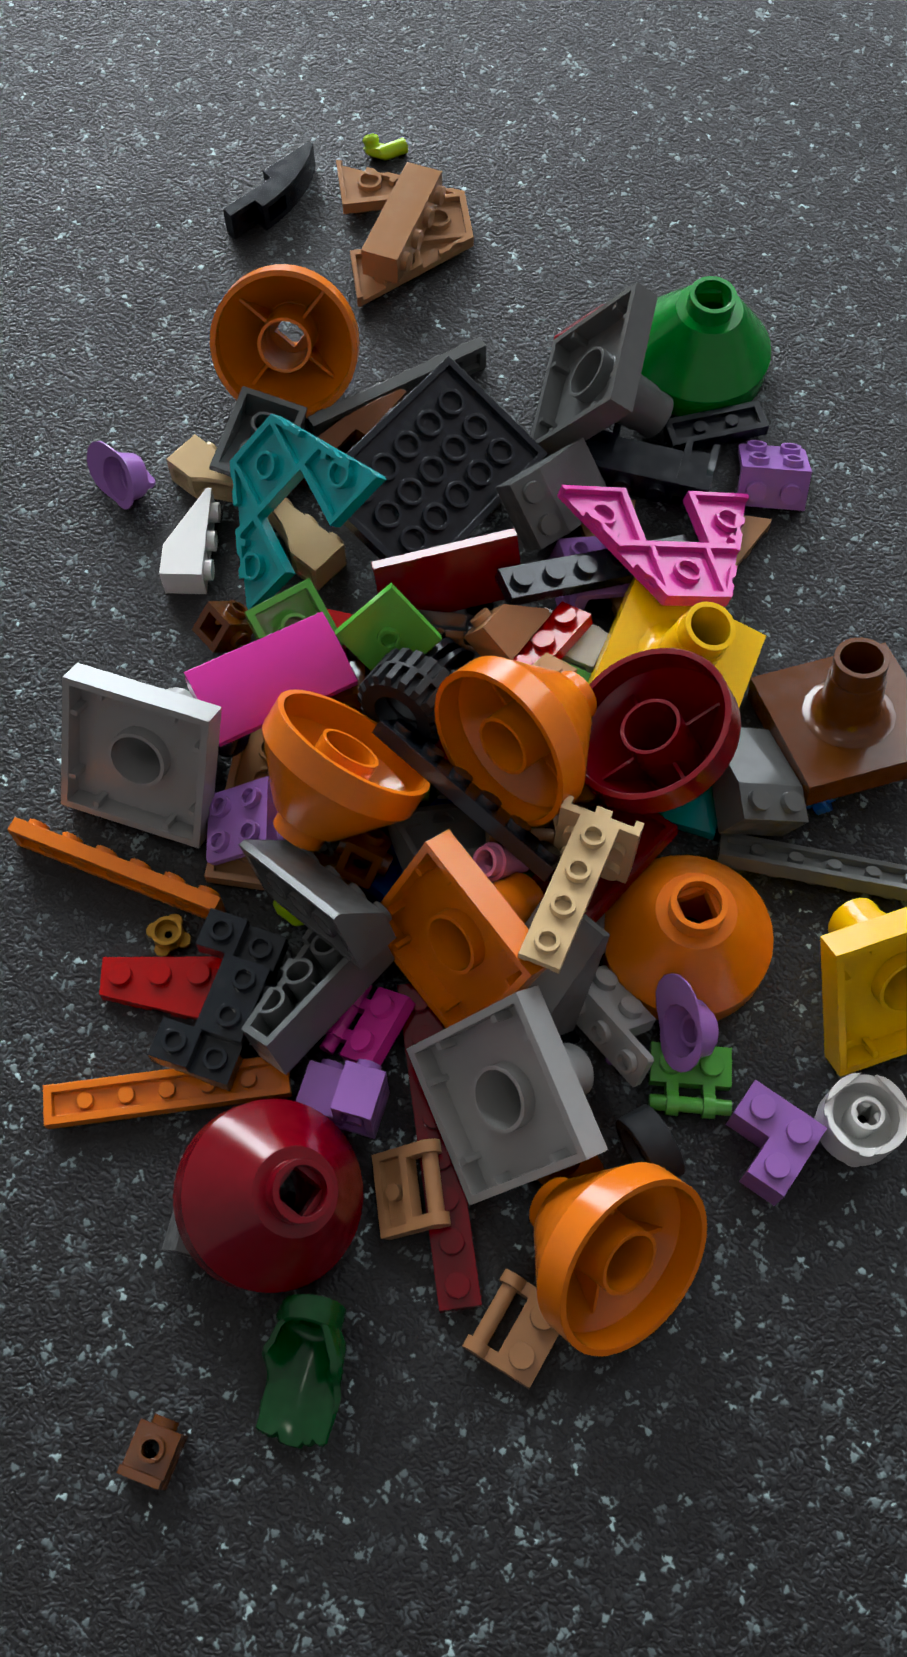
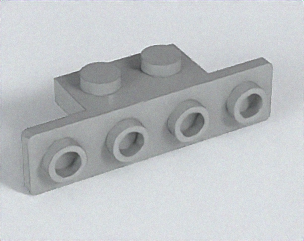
M606 965L599 966L576 1024L632 1087L642 1083L654 1062V1058L635 1036L649 1031L656 1019L643 1006L640 1000L618 982L615 973L610 971Z

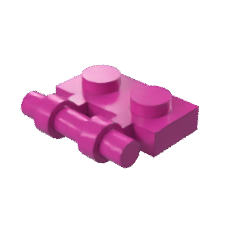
M371 985L325 1033L326 1036L319 1048L333 1055L338 1045L342 1043L345 1045L339 1055L345 1061L357 1063L358 1059H366L381 1065L416 1004L409 996L382 987L377 988L371 1000L367 999L372 989ZM357 1013H361L362 1016L353 1030L348 1029Z

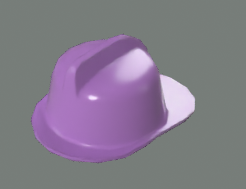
M94 441L89 445L87 465L94 482L105 494L116 501L121 508L130 509L134 500L143 497L148 489L155 486V479L146 470L144 462L137 454L117 452L102 441Z
M675 973L664 975L658 982L656 989L661 1050L666 1062L673 1070L680 1073L687 1072L697 1065L700 1058L712 1054L718 1042V1022L715 1014L702 1000L697 999L691 985L681 975Z

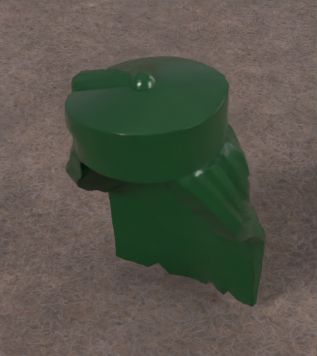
M297 1294L286 1297L276 1314V1319L279 1322L264 1344L262 1356L266 1366L267 1380L255 1428L269 1438L277 1437L278 1442L283 1445L301 1449L303 1445L312 1447L317 1444V1446L323 1447L327 1444L340 1407L341 1381L346 1353V1341L341 1331L347 1312L344 1306L337 1301L311 1294Z

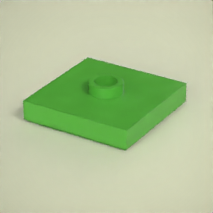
M392 583L386 586L335 630L336 637L370 671L393 649L410 648L413 652L418 650L426 654L442 640L441 634Z

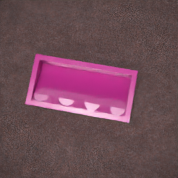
M323 612L184 672L187 687L193 698L222 707L219 736L220 747L261 729L277 698L284 691L294 689L306 690L332 697L358 685L356 676L342 646Z

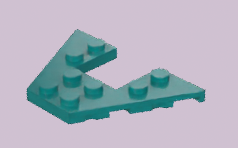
M275 414L268 416L229 461L230 474L233 480V506L238 507L240 526L235 529L237 554L240 558L238 571L239 579H244L247 609L249 610L272 598L296 574L267 517L304 477L329 525L339 528L386 481L385 476L282 416Z

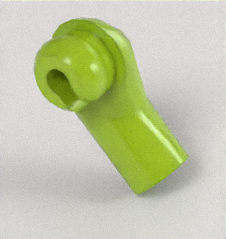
M372 133L364 136L362 140L365 145L363 148L364 152L368 156L386 161L408 153V145L404 138L384 144L379 143L378 135Z

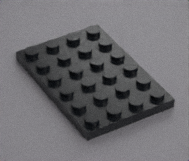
M448 356L346 453L385 476L386 481L356 510L344 525L380 560L465 540L502 502L495 487L540 462L548 453Z

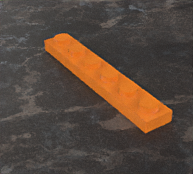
M14 817L7 829L16 844L201 918H207L210 908L226 912L220 894L210 887L199 885L196 888L186 884L183 878L174 873L165 872L164 875L152 871L151 867L141 860L131 858L130 861L117 857L113 850L105 846L97 845L96 848L88 846L76 835L69 832H63L60 835L50 831L46 824L36 819H30L27 822Z
M260 1057L243 1059L231 1091L212 1086L174 1069L43 1085L44 1126L47 1129L249 1103L262 1099L292 1097L290 1071L285 1075Z

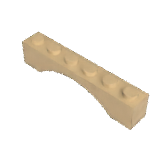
M193 435L166 459L172 481L195 498H199L206 488H212L214 499L233 503L232 478L209 470L210 463L217 449L212 442L208 441L206 443L197 435ZM285 498L267 517L270 524L285 542L295 573L304 580L310 578L318 591L346 565L345 545L342 539L333 532L328 533L320 527L311 515H304L294 508L288 498Z

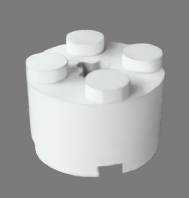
M852 1073L843 1077L830 1089L818 1105L814 1119L827 1127L820 1141L832 1156L851 1167L866 1166L881 1161L897 1148L907 1136V1100L904 1094L892 1081L879 1075ZM863 1115L867 1122L861 1123L857 1117Z

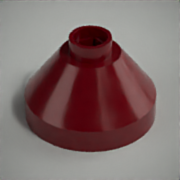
M676 648L645 650L627 656L612 664L589 684L596 697L597 710L592 717L584 783L605 804L624 812L637 814H652L675 809L687 804L707 791L722 776L734 757L741 732L739 706L722 674L702 656Z
M286 1099L252 1101L231 1108L209 1121L195 1135L186 1148L177 1169L173 1191V1209L176 1225L186 1249L196 1263L213 1278L228 1286L261 1293H278L298 1289L312 1283L327 1273L341 1259L351 1244L360 1222L363 1207L361 1170L354 1150L346 1136L321 1112L305 1104ZM288 1176L291 1177L296 1192L295 1203L292 1209L281 1201L279 1195V1188Z

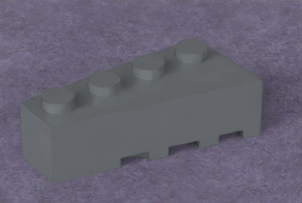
M308 928L302 937L304 945L295 959L288 958L281 968L283 977L277 986L268 988L241 1028L260 1058L287 1075L395 960L388 946L360 970Z

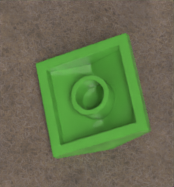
M310 578L244 612L256 640L320 612L324 613L334 633L337 629ZM338 639L340 645L343 646L344 644Z

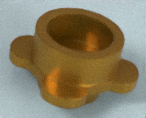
M179 914L160 917L155 922L149 924L146 929L147 936L152 938L155 943L154 952L159 957H167L170 951L179 947L186 948L191 943V936L184 931L182 927L183 919ZM166 933H172V937L166 938Z

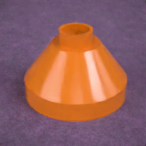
M275 264L264 266L241 277L221 300L211 323L210 352L213 365L220 381L233 398L237 400L242 387L245 386L307 407L306 418L315 414L318 410L332 406L343 395L352 380L359 356L358 326L354 313L345 297L330 281L320 274L296 265ZM282 321L291 322L304 332V335L298 342L291 341L279 331L278 325Z
M482 656L470 661L441 682L435 697L434 713L438 735L451 765L466 770L473 777L472 783L479 789L488 791L498 797L502 802L501 807L511 816L515 815L522 818L530 827H536L548 823L559 815L561 805L569 795L574 797L573 803L579 798L585 782L592 717L597 710L595 694L583 677L572 671L560 673L502 657Z
M294 689L284 691L279 695L263 722L262 734L273 804L278 811L273 820V825L284 839L301 849L318 851L325 841L336 842L410 818L428 792L430 782L372 733L378 723L348 705L330 697L306 690Z
M671 855L654 859L605 913L604 930L610 934L606 945V953L601 958L602 964L615 973L618 982L640 1000L656 1020H659L656 1007V989L658 982L664 975L670 973L681 975L691 985L697 999L702 1000L708 1006L718 1021L737 1011L753 996L771 962L774 943L773 927L768 910L760 895L739 873L724 864L708 858L693 855ZM685 917L694 918L701 923L691 922L687 920Z
M647 1162L627 1164L570 1179L557 1177L544 1184L533 1198L529 1210V1219L534 1227L536 1286L541 1314L548 1325L574 1348L591 1356L617 1354L646 1339L673 1313L687 1293L699 1269L707 1238V1216L699 1194L691 1186L663 1167Z

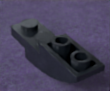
M310 141L304 143L263 170L264 182L256 186L253 190L223 209L227 233L236 240L258 224L267 231L287 215L306 192L316 169L313 143Z

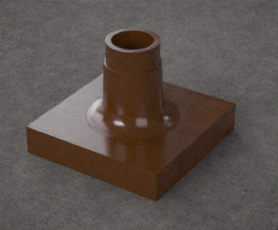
M850 638L837 646L834 656L750 678L747 697L764 729H768L803 786L806 806L907 779V676L886 642L880 644L868 638Z

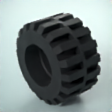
M410 648L393 649L382 658L359 685L357 698L361 704L362 714L376 723L380 720L404 719L417 729L416 735L424 742H430L435 745L440 739L435 722V697L441 682L449 676L450 672L445 667H441L437 660L425 656L421 651L416 650L413 652Z

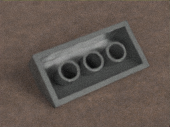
M245 839L239 844L267 895L360 970L397 938L389 923L392 920L389 911L378 901H375L373 904L368 901L364 892L355 883L351 882L347 885L343 882L340 874L331 865L328 864L323 867L312 851L301 850L287 840Z

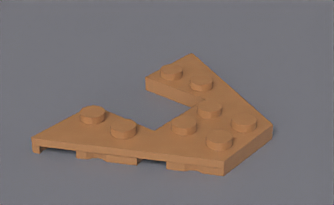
M336 160L343 214L382 210L400 175L390 172L380 173L374 168L369 167L362 171L342 166V161ZM446 188L444 202L441 206H437L433 224L430 228H426L422 246L419 250H415L411 268L408 272H404L399 284L364 275L361 249L350 250L358 307L367 304L473 247L474 236L465 191Z

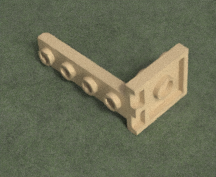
M571 795L565 798L561 805L554 846L561 852L560 861L518 953V958L530 961L558 974L600 877L610 881L617 880L626 884L645 824L636 821L633 827L612 819L613 811L597 806L596 811L593 812L574 805V797Z

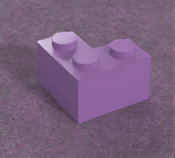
M322 1059L321 1063L310 1060L296 1102L321 1112L339 1129L375 1139L390 1094L387 1073L381 1070V1065L366 1059H358L357 1063L346 1060L344 1065L330 1059Z
M755 1080L726 1123L728 1127L760 1148L739 1182L775 1206L786 1195L827 1130V1127Z

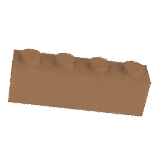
M409 162L406 163L361 249L364 275L399 284L404 272L410 270L413 254L416 249L419 250L421 248L424 232L427 227L430 228L432 226L435 210L438 205L441 206L445 199L446 187L442 186V171Z

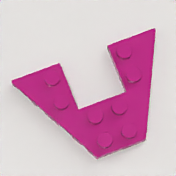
M580 485L561 486L557 494L558 498L661 605L694 606L700 602H714L723 607L727 606L733 596V579L737 572L735 564L737 554L741 548L743 536L741 528L745 524V517L743 516L746 502L749 499L748 494L688 491L683 499V503L699 542L648 541L645 538L626 488Z

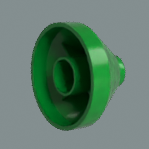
M706 276L696 280L692 285L657 298L641 374L673 398L674 405L671 414L675 416L747 403L757 396L763 385L771 359V342L763 323L737 295L734 286L721 277Z

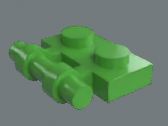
M651 1042L649 1053L653 1056L654 1062L649 1070L648 1085L665 1087L664 1095L649 1094L648 1105L657 1111H664V1114L668 1116H678V1112L701 1114V1118L715 1119V1115L731 1116L732 1100L716 1099L715 1090L730 1091L732 1088V1048L715 1047L712 1054L700 1058L692 1070L680 1073L673 1070L666 1062L661 1050V1042ZM679 1087L701 1089V1098L679 1096Z

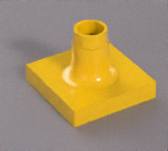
M634 577L627 588L588 680V684L609 666L632 654L657 648L683 649L702 656L719 670L740 707L766 635L734 620L732 615L723 606L714 602H700L694 606H663Z
M852 899L841 905L833 913L828 924L829 933L820 936L824 1054L840 1077L907 1054V907L886 914L870 899Z

